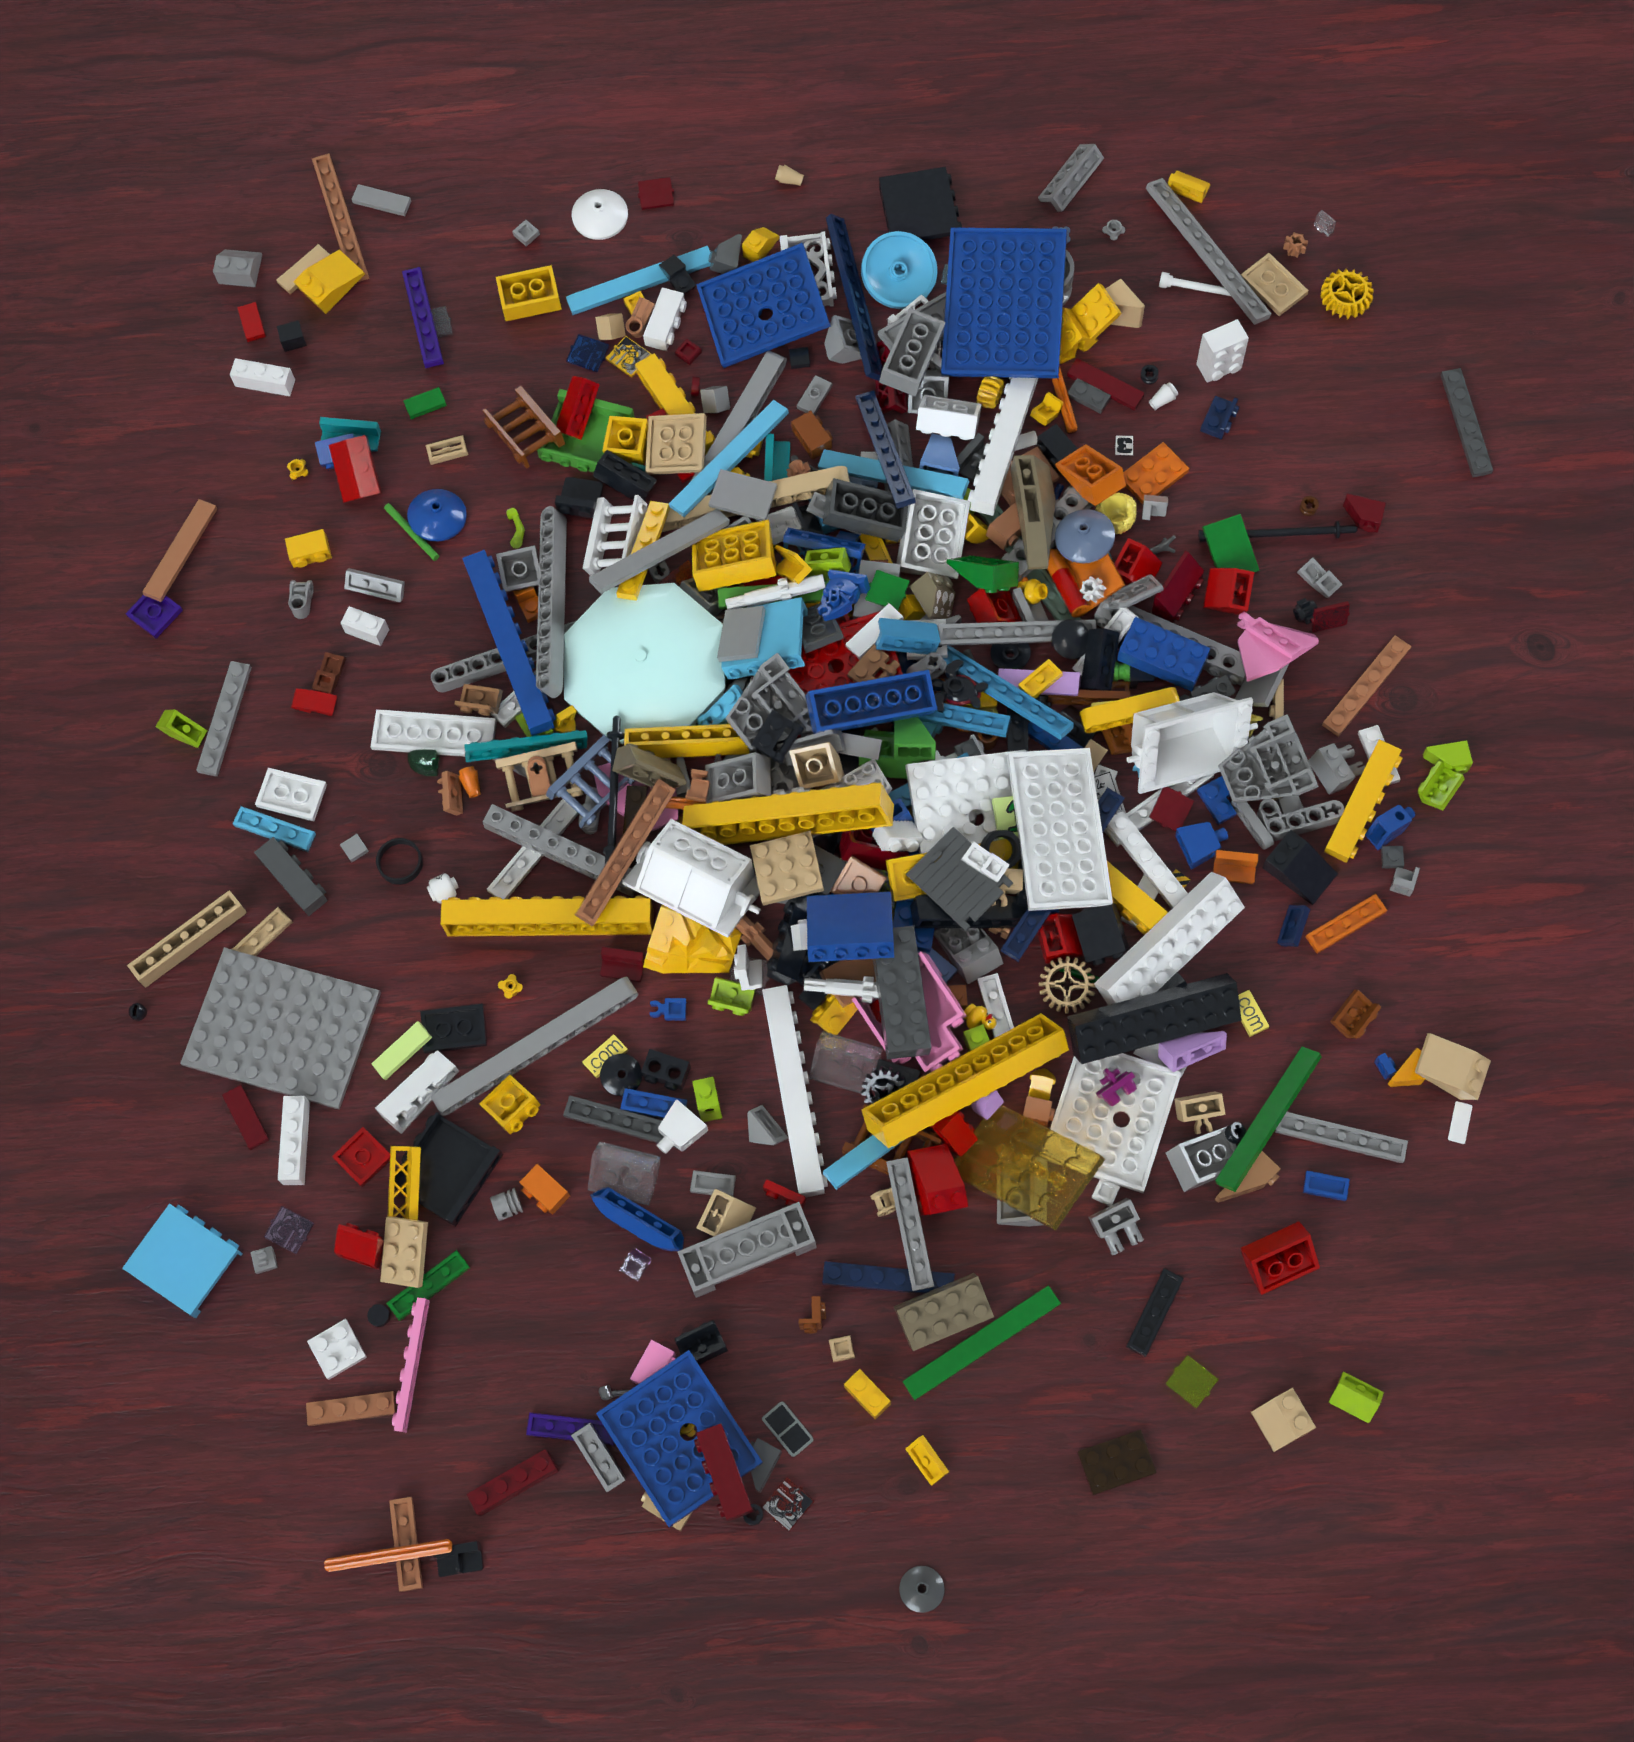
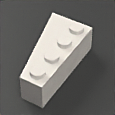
M437 1050L434 1054L431 1053L425 1059V1062L375 1109L390 1125L402 1134L432 1101L431 1096L445 1087L459 1070Z

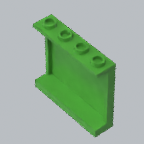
M560 389L558 392L559 402L551 420L555 425L557 424L567 391ZM595 398L582 440L562 434L565 444L559 448L554 442L547 443L537 450L539 458L546 462H557L564 467H575L582 472L589 471L594 473L597 462L604 454L602 450L609 416L635 418L633 408Z

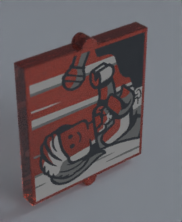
M786 1477L761 1508L773 1517L774 1522L780 1523L790 1532L815 1501L803 1491L802 1487H798Z

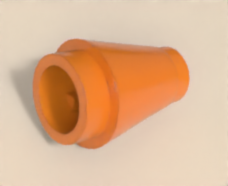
M474 766L459 770L458 778L469 798L481 795L478 771L474 769Z

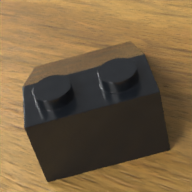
M1292 830L1277 845L1263 865L1264 870L1311 905L1318 900L1338 875L1306 840Z

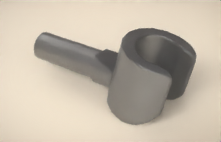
M610 1385L599 1388L602 1400L622 1396L629 1391H611Z

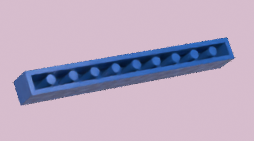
M485 550L462 558L531 736L555 728L552 722L556 720L552 708L547 709L546 703H549L547 695L536 687V675L532 671L535 668L532 657L527 658L525 652L529 650L525 640L521 641L519 635L522 634L519 624L513 623L512 618L515 615L512 607H507L505 601L508 600L505 589L500 590L499 584L502 583L498 572H493L492 568L495 567L492 556L487 557Z

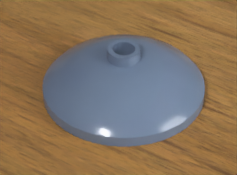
M1090 509L1078 510L1068 514L1060 521L1055 532V543L1058 551L1066 559L1076 563H1091L1103 558L1109 553L1115 541V529L1111 520L1103 513Z

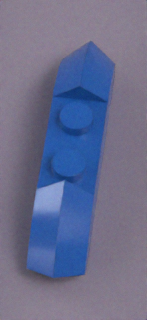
M606 1187L590 1194L596 1207L603 1215L638 1238L662 1250H683L684 1237L681 1230L618 1192Z

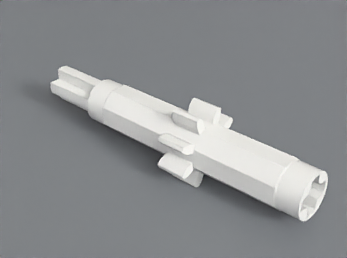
M823 574L806 577L800 584L792 581L788 582L786 577L778 579L777 585L725 599L727 610L745 606H757L778 600H789L794 596L824 589L826 585Z
M864 976L863 981L827 978L826 980L805 978L804 980L805 991L862 997V1002L872 1003V998H878L876 982H873L874 977Z

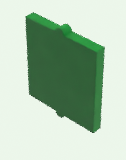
M876 570L872 582L869 583L870 590L865 600L884 607L891 604L899 611L903 599L906 598L905 593L910 581Z

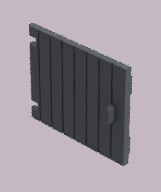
M952 827L906 875L961 928L967 931L971 926L966 921L971 918L976 922L1004 893L999 887L1004 883L1009 888L1013 882L1005 874L1002 875L998 882H995L962 861L961 859L971 846V843L957 829Z

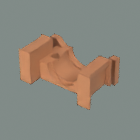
M691 770V787L687 791V795H685L687 800L707 801L710 781L704 780V778L708 777V771Z

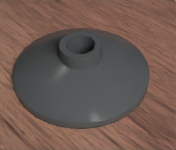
M916 1566L908 1570L903 1575L899 1586L903 1603L909 1609L919 1613L934 1610L941 1603L945 1590L941 1576L934 1569L927 1566ZM920 1584L926 1586L924 1593H920L917 1589Z

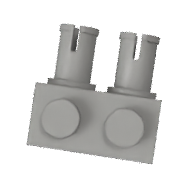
M1334 743L1318 749L1308 760L1329 795L1345 789L1355 776L1362 775L1365 769V765L1358 768V766L1363 765L1361 761L1349 766L1345 759L1355 755L1354 749L1347 751L1352 748L1351 745L1338 749Z
M1125 1198L1088 1217L1097 1236L1105 1238L1112 1255L1118 1254V1251L1122 1252L1125 1250L1116 1233L1119 1229L1124 1228L1131 1246L1138 1244L1137 1241L1142 1242L1144 1240L1136 1225L1137 1220H1140L1129 1198Z

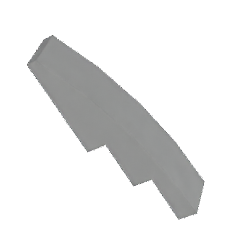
M813 731L802 733L801 738L813 735ZM842 732L846 751L839 753L879 760L882 745L881 739Z

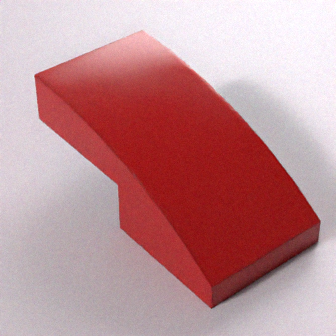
M296 688L291 708L307 713L313 711L332 716L337 696Z

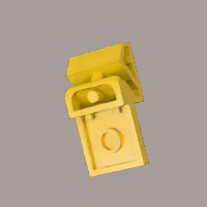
M1098 283L1072 309L1063 307L1059 364L1075 358L1078 348L1083 352L1089 350L1098 341L1097 337L1122 314L1102 284Z

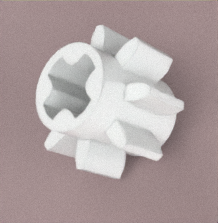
M1090 576L1088 580L1082 582L1080 592L1085 594L1083 597L1085 600H1092L1097 603L1098 599L1104 598V590L1107 588L1101 585L1103 583L1101 579L1096 578L1095 580Z

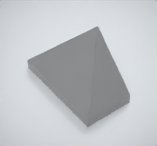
M763 1105L748 1111L749 1142L774 1146L788 1138Z

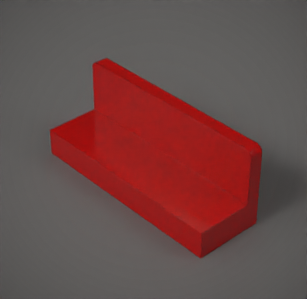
M572 376L556 427L562 434L582 440L600 384L583 377Z

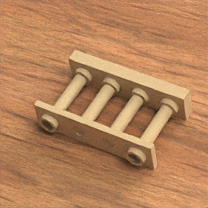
M566 743L495 760L497 769H502V772H505L512 803L505 804L506 808L514 812L523 810L524 805L550 800L546 795L520 800L513 774L514 766L522 764V767H525L529 784L528 761L533 756H540L546 762L548 775L550 776L551 784H553L557 780L553 765L554 757L562 755V758H565L568 770L574 764L572 757L574 752L578 751L576 743ZM570 782L571 789L566 791L571 796L579 797L584 795L583 790L575 783L572 784Z

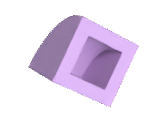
M995 1090L988 1096L976 1100L971 1105L975 1113L988 1120L1004 1101L997 1090Z

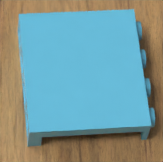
M802 597L757 605L764 606L765 608L758 658L722 662L721 668L728 680L754 676L759 667L776 653L781 656L790 669L805 666L801 657L803 617L808 616V609Z
M169 1203L122 1269L192 1317L197 1318L201 1312L198 1308L236 1255L241 1256L243 1253L237 1250L239 1245L228 1239L226 1242L221 1239L222 1234L213 1227L210 1230L204 1227L205 1222L197 1216H194L192 1219L186 1215L189 1212L179 1204L175 1208Z

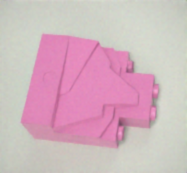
M921 951L918 953L920 956L918 958L932 1048L929 1055L916 1056L915 1058L924 1072L930 1073L942 1067V1064L947 1060L951 1062L961 1055L959 1052L963 1050V1047L950 1027L956 1028L964 1022L963 1018L967 1015L941 977L943 976L929 954ZM854 997L852 1001L885 1050L882 1023L880 1024L876 1020L869 1006L871 1003L862 1002V997ZM912 1057L897 1058L891 1060L893 1063L898 1064L900 1062V1064L902 1065L909 1061Z

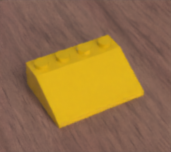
M769 519L721 529L692 545V574L699 592L776 576V561Z

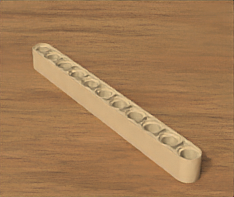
M836 466L769 481L777 483L771 508L811 499L814 492L825 496L826 490L833 478L850 482L847 467ZM711 495L705 496L685 517L670 508L662 532L681 528L715 510V508L709 507ZM720 510L726 517L738 515Z

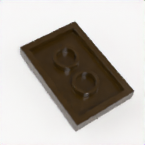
M1141 1430L1077 1452L1093 1495L1157 1473Z

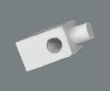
M676 1100L658 1127L660 1134L664 1138L656 1146L665 1154L673 1146L682 1152L708 1131V1126L680 1101Z

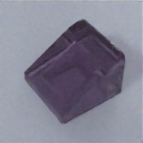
M633 1249L628 1253L620 1271L639 1281L652 1259L637 1249Z

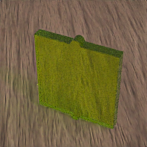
M1187 1355L1179 1367L1174 1368L1175 1372L1165 1384L1193 1407L1197 1408L1203 1399L1210 1395L1209 1391L1219 1379Z

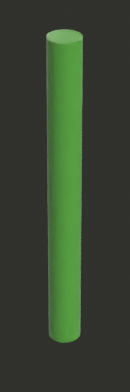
M390 503L384 506V509L433 561H436L439 558L437 552L423 538L413 532L409 523Z

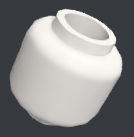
M446 873L430 879L429 886H427L433 902L437 901L442 904V900L456 897V889L459 888L455 878H450Z

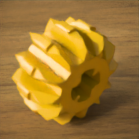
M993 376L984 377L978 390L977 403L982 404V407L994 409L1003 393L1004 380Z

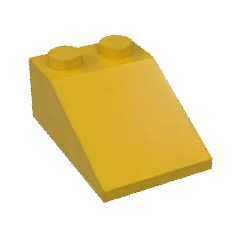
M339 249L306 268L293 282L303 294L327 314L365 273Z

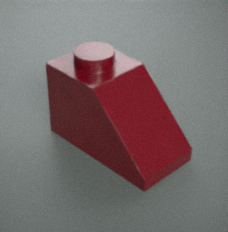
M1347 493L1343 507L1356 526L1366 532L1378 533L1386 503Z

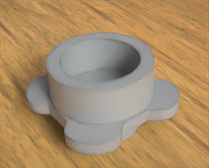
M1110 220L1107 226L1103 227L1102 231L1104 234H1108L1111 240H1117L1120 234L1125 233V227L1118 220Z

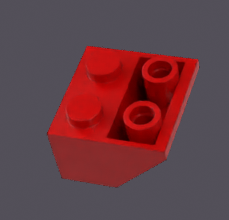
M1128 538L1114 565L1126 586L1150 574L1156 577L1162 562L1147 546Z
M1210 568L1203 608L1237 615L1247 612L1254 572L1237 568Z
M1060 913L1049 915L1038 931L1045 964L1051 961L1058 962L1059 957L1062 960H1066L1067 956L1070 959L1084 956L1072 915Z
M346 1223V1226L339 1224L334 1253L338 1257L379 1269L383 1257V1237L379 1236V1233L368 1229L365 1233L359 1230L358 1226Z

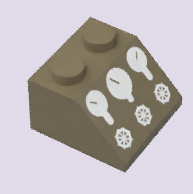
M926 572L909 586L929 619H946L951 617L955 591L952 588V581L947 576Z

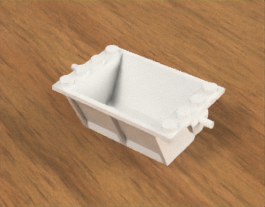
M1212 692L1134 713L1131 739L1132 756L1127 757V762H1134L1136 767L1140 769L1138 793L1142 794L1220 772L1218 765L1234 751L1243 748L1248 743L1249 731L1258 728L1257 723L1250 724L1253 705L1252 697L1235 700Z
M670 819L652 843L646 841L638 852L636 865L622 881L623 885L727 938L748 910L759 914L761 911L760 908L752 905L760 894L752 860L673 819Z

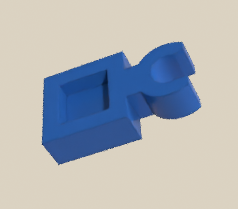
M665 998V1004L651 1001V1007H658V1011L650 1012V1017L658 1018L664 1015L665 1021H686L687 1000L686 998Z

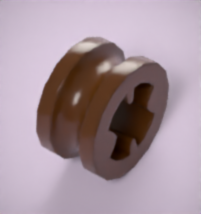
M1313 496L1304 497L1300 504L1301 513L1306 516L1314 515L1319 506L1318 500ZM1308 503L1313 504L1312 507H1310V509L1306 508V505H1308Z

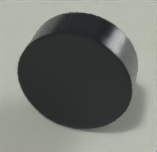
M376 1304L369 1309L367 1318L373 1326L382 1327L389 1322L390 1312L384 1305Z

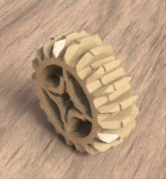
M1067 956L1066 963H1062V958L1059 957V965L1051 961L1052 969L1044 967L1048 975H1040V978L1046 981L1039 982V986L1046 989H1042L1040 994H1047L1043 999L1044 1002L1052 1000L1049 1004L1050 1008H1053L1055 1004L1058 1005L1057 1012L1061 1011V1007H1065V1014H1068V1007H1072L1073 1012L1076 1013V1005L1084 1009L1085 1006L1082 1001L1084 1000L1088 1004L1091 1002L1086 996H1094L1095 994L1089 990V988H1096L1094 983H1089V981L1095 979V976H1087L1092 970L1091 968L1083 970L1086 965L1085 962L1078 966V958H1075L1073 963H1070V957ZM1065 968L1064 977L1061 980L1050 981L1057 971ZM1071 969L1078 971L1083 976L1085 982L1073 980ZM1067 975H1069L1070 983L1073 982V986L1069 987L1068 995H1066V990H1064L1065 986L1061 987V984H1064L1065 980H1067ZM1050 988L1060 989L1064 993V1001L1054 997ZM1084 989L1083 994L1078 999L1070 1002L1072 991Z

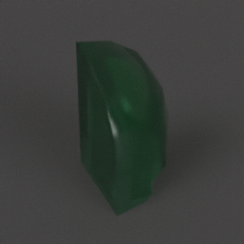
M413 750L408 753V764L413 771L420 775L438 776L440 757L436 750Z

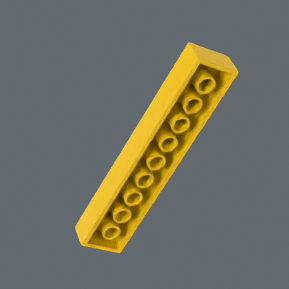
M873 782L867 785H850L849 787L842 788L831 787L825 790L791 792L782 795L772 794L765 797L732 799L731 801L723 802L713 801L706 804L695 803L684 806L682 824L722 845L779 839L811 831L812 835L893 826L894 803L882 783Z
M538 896L531 897V899H522L521 897H511L510 899L490 897L489 900H481L478 897L460 900L457 897H450L448 900H442L440 924L447 936L652 935L654 929V909L651 899L646 896H635V898L615 896L610 898L596 923L590 926L575 916L584 900L582 896H574L572 899H564L560 896H554L551 899H543Z
M1040 1013L863 1108L862 1114L867 1130L887 1148L896 1146L908 1137L916 1135L919 1131L934 1125L947 1116H951L954 1112L971 1105L982 1097L988 1096L998 1088L1006 1086L1011 1081L1024 1076L1033 1069L1041 1067L1044 1063L1067 1052L1069 1048L1064 1029Z

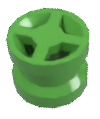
M1116 661L1113 682L1118 680L1129 682L1130 666Z

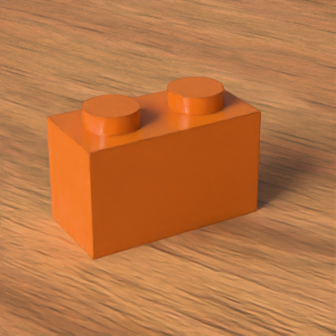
M538 1164L519 1182L523 1187L521 1192L529 1199L534 1197L538 1201L537 1207L544 1213L549 1211L553 1215L570 1197L569 1193Z

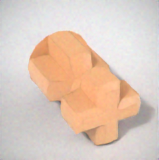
M989 928L988 931L994 934L1000 932L1001 937L1007 939L1011 928Z

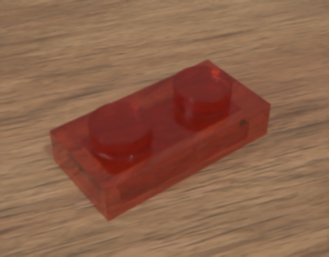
M686 560L656 584L675 583L677 586H680L682 581L694 578L692 564L689 560Z

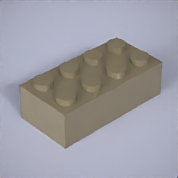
M975 1273L893 1306L912 1351L994 1317L979 1277Z

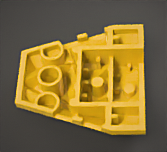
M661 905L648 944L643 967L663 974L729 973L742 933L734 928L727 938Z

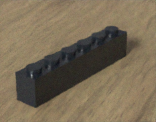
M928 895L916 896L910 905L914 928H961ZM1006 895L1007 906L1001 907V900L998 899L996 905L991 906L976 922L971 918L966 922L971 926L970 928H1015L1028 909V906L1016 905L1017 896Z

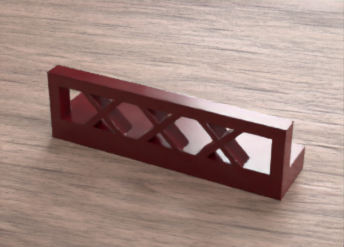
M880 341L876 344L879 355L880 349L885 347V351L880 357L883 366L890 350L883 341ZM875 380L876 398L883 414L891 410L901 414L908 411L907 394L890 386H886L883 391V384ZM888 396L889 404L884 406V401Z

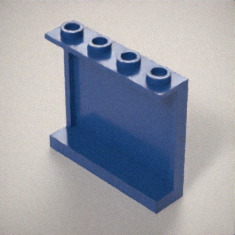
M891 892L807 896V948L809 962L894 958Z

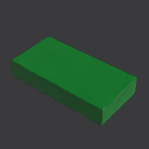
M439 387L403 400L410 419L447 406Z

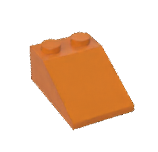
M1086 444L1055 464V467L1082 498L1094 506L1126 486L1122 467Z

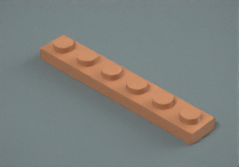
M1395 635L1325 719L1322 726L1339 737L1410 651L1411 646Z

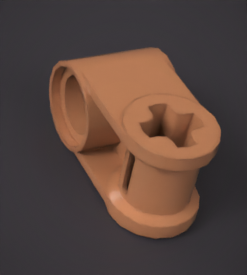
M533 756L528 761L527 771L532 797L546 795L548 788L552 784L545 760L540 756ZM535 762L538 765H542L538 771L535 768H531Z

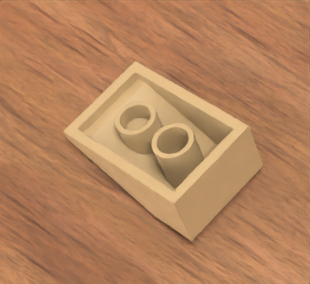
M1427 1033L1415 1073L1460 1100H1478L1491 1060L1474 1050Z

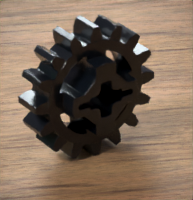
M881 1066L879 1072L872 1069L871 1075L867 1074L865 1077L866 1081L862 1083L864 1089H862L861 1095L866 1096L864 1102H871L873 1104L897 1091L894 1086L895 1084L898 1090L907 1085L903 1084L906 1078L898 1077L900 1071L892 1073V1067L885 1071L883 1066Z

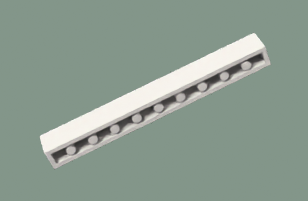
M1009 377L1011 382L1006 383L1004 390L1006 397L1001 398L999 405L1001 412L996 413L994 425L996 427L995 429L991 428L989 440L991 442L990 444L986 443L984 449L986 457L981 459L978 470L981 471L980 475L976 474L973 486H976L975 490H971L968 502H971V511L994 515L1038 378Z
M787 985L762 989L798 1193L805 1197L825 1194L824 1187H828L827 1178L821 1174L820 1166H824L822 1153L818 1154L816 1147L820 1145L819 1134L814 1133L813 1125H817L815 1112L810 1113L809 1108L813 1101L811 1091L806 1092L805 1084H809L807 1071L803 1072L801 1065L805 1064V1057L803 1051L799 1052L798 1044H801L802 1041L800 1031L795 1032L794 1024L798 1023L796 1011L791 1010V1004H794L793 992H788Z

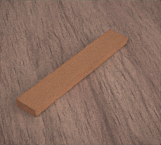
M198 499L144 588V596L159 602L163 601L217 511L216 505Z

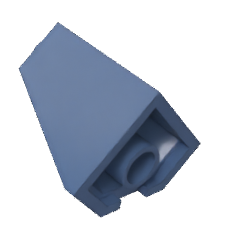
M932 433L921 458L919 469L958 476L960 468L951 438Z

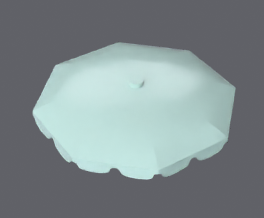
M675 583L642 585L637 601L617 598L616 592L618 587H613L604 592L564 634V700L570 706L572 705L583 718L588 720L606 737L608 732H612L613 717L616 715L621 718L620 732L625 733V729L695 726L697 718L704 712H707L720 699L725 690L726 675L721 668L722 662H719L717 658L723 624ZM624 739L620 740V744H624Z

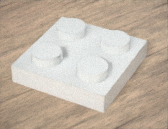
M347 1319L342 1320L307 1341L328 1380L367 1358Z

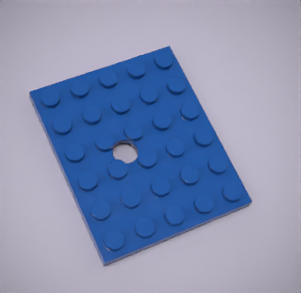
M803 243L696 284L723 368L831 327ZM769 308L773 311L770 319L761 320L759 318L763 309Z
M689 1350L596 1413L669 1528L714 1497L709 1483L713 1482L710 1473H705L702 1461L705 1460L703 1452L698 1453L694 1442L695 1439H698L697 1436L693 1440L686 1441L680 1435L681 1427L684 1424H694L697 1427V1432L721 1423L741 1478L763 1463Z

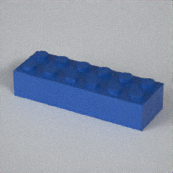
M929 670L808 691L805 695L813 734L828 730L843 731L931 715L937 711Z

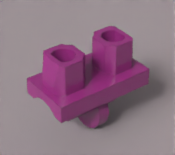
M1107 1068L1104 1069L1103 1074L1105 1077L1100 1080L1104 1087L1098 1090L1096 1095L1098 1098L1104 1099L1109 1106L1116 1105L1121 1101L1115 1092L1119 1088H1122L1126 1095L1137 1090L1133 1078H1135L1134 1074L1125 1071L1119 1075L1120 1071L1117 1068L1112 1072Z

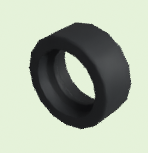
M995 830L988 833L983 838L980 846L990 852L989 847L994 839L999 837L1007 839L1012 845V855L1005 862L1009 864L1008 868L1015 866L1021 857L1019 838L1008 830Z

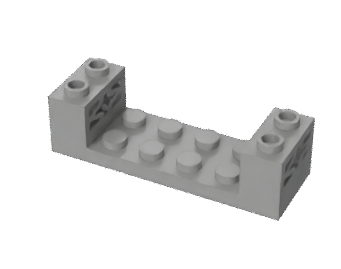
M797 1202L680 1250L678 1255L693 1293L697 1298L716 1290L715 1285L793 1252H795L796 1256H799L817 1247L801 1205Z

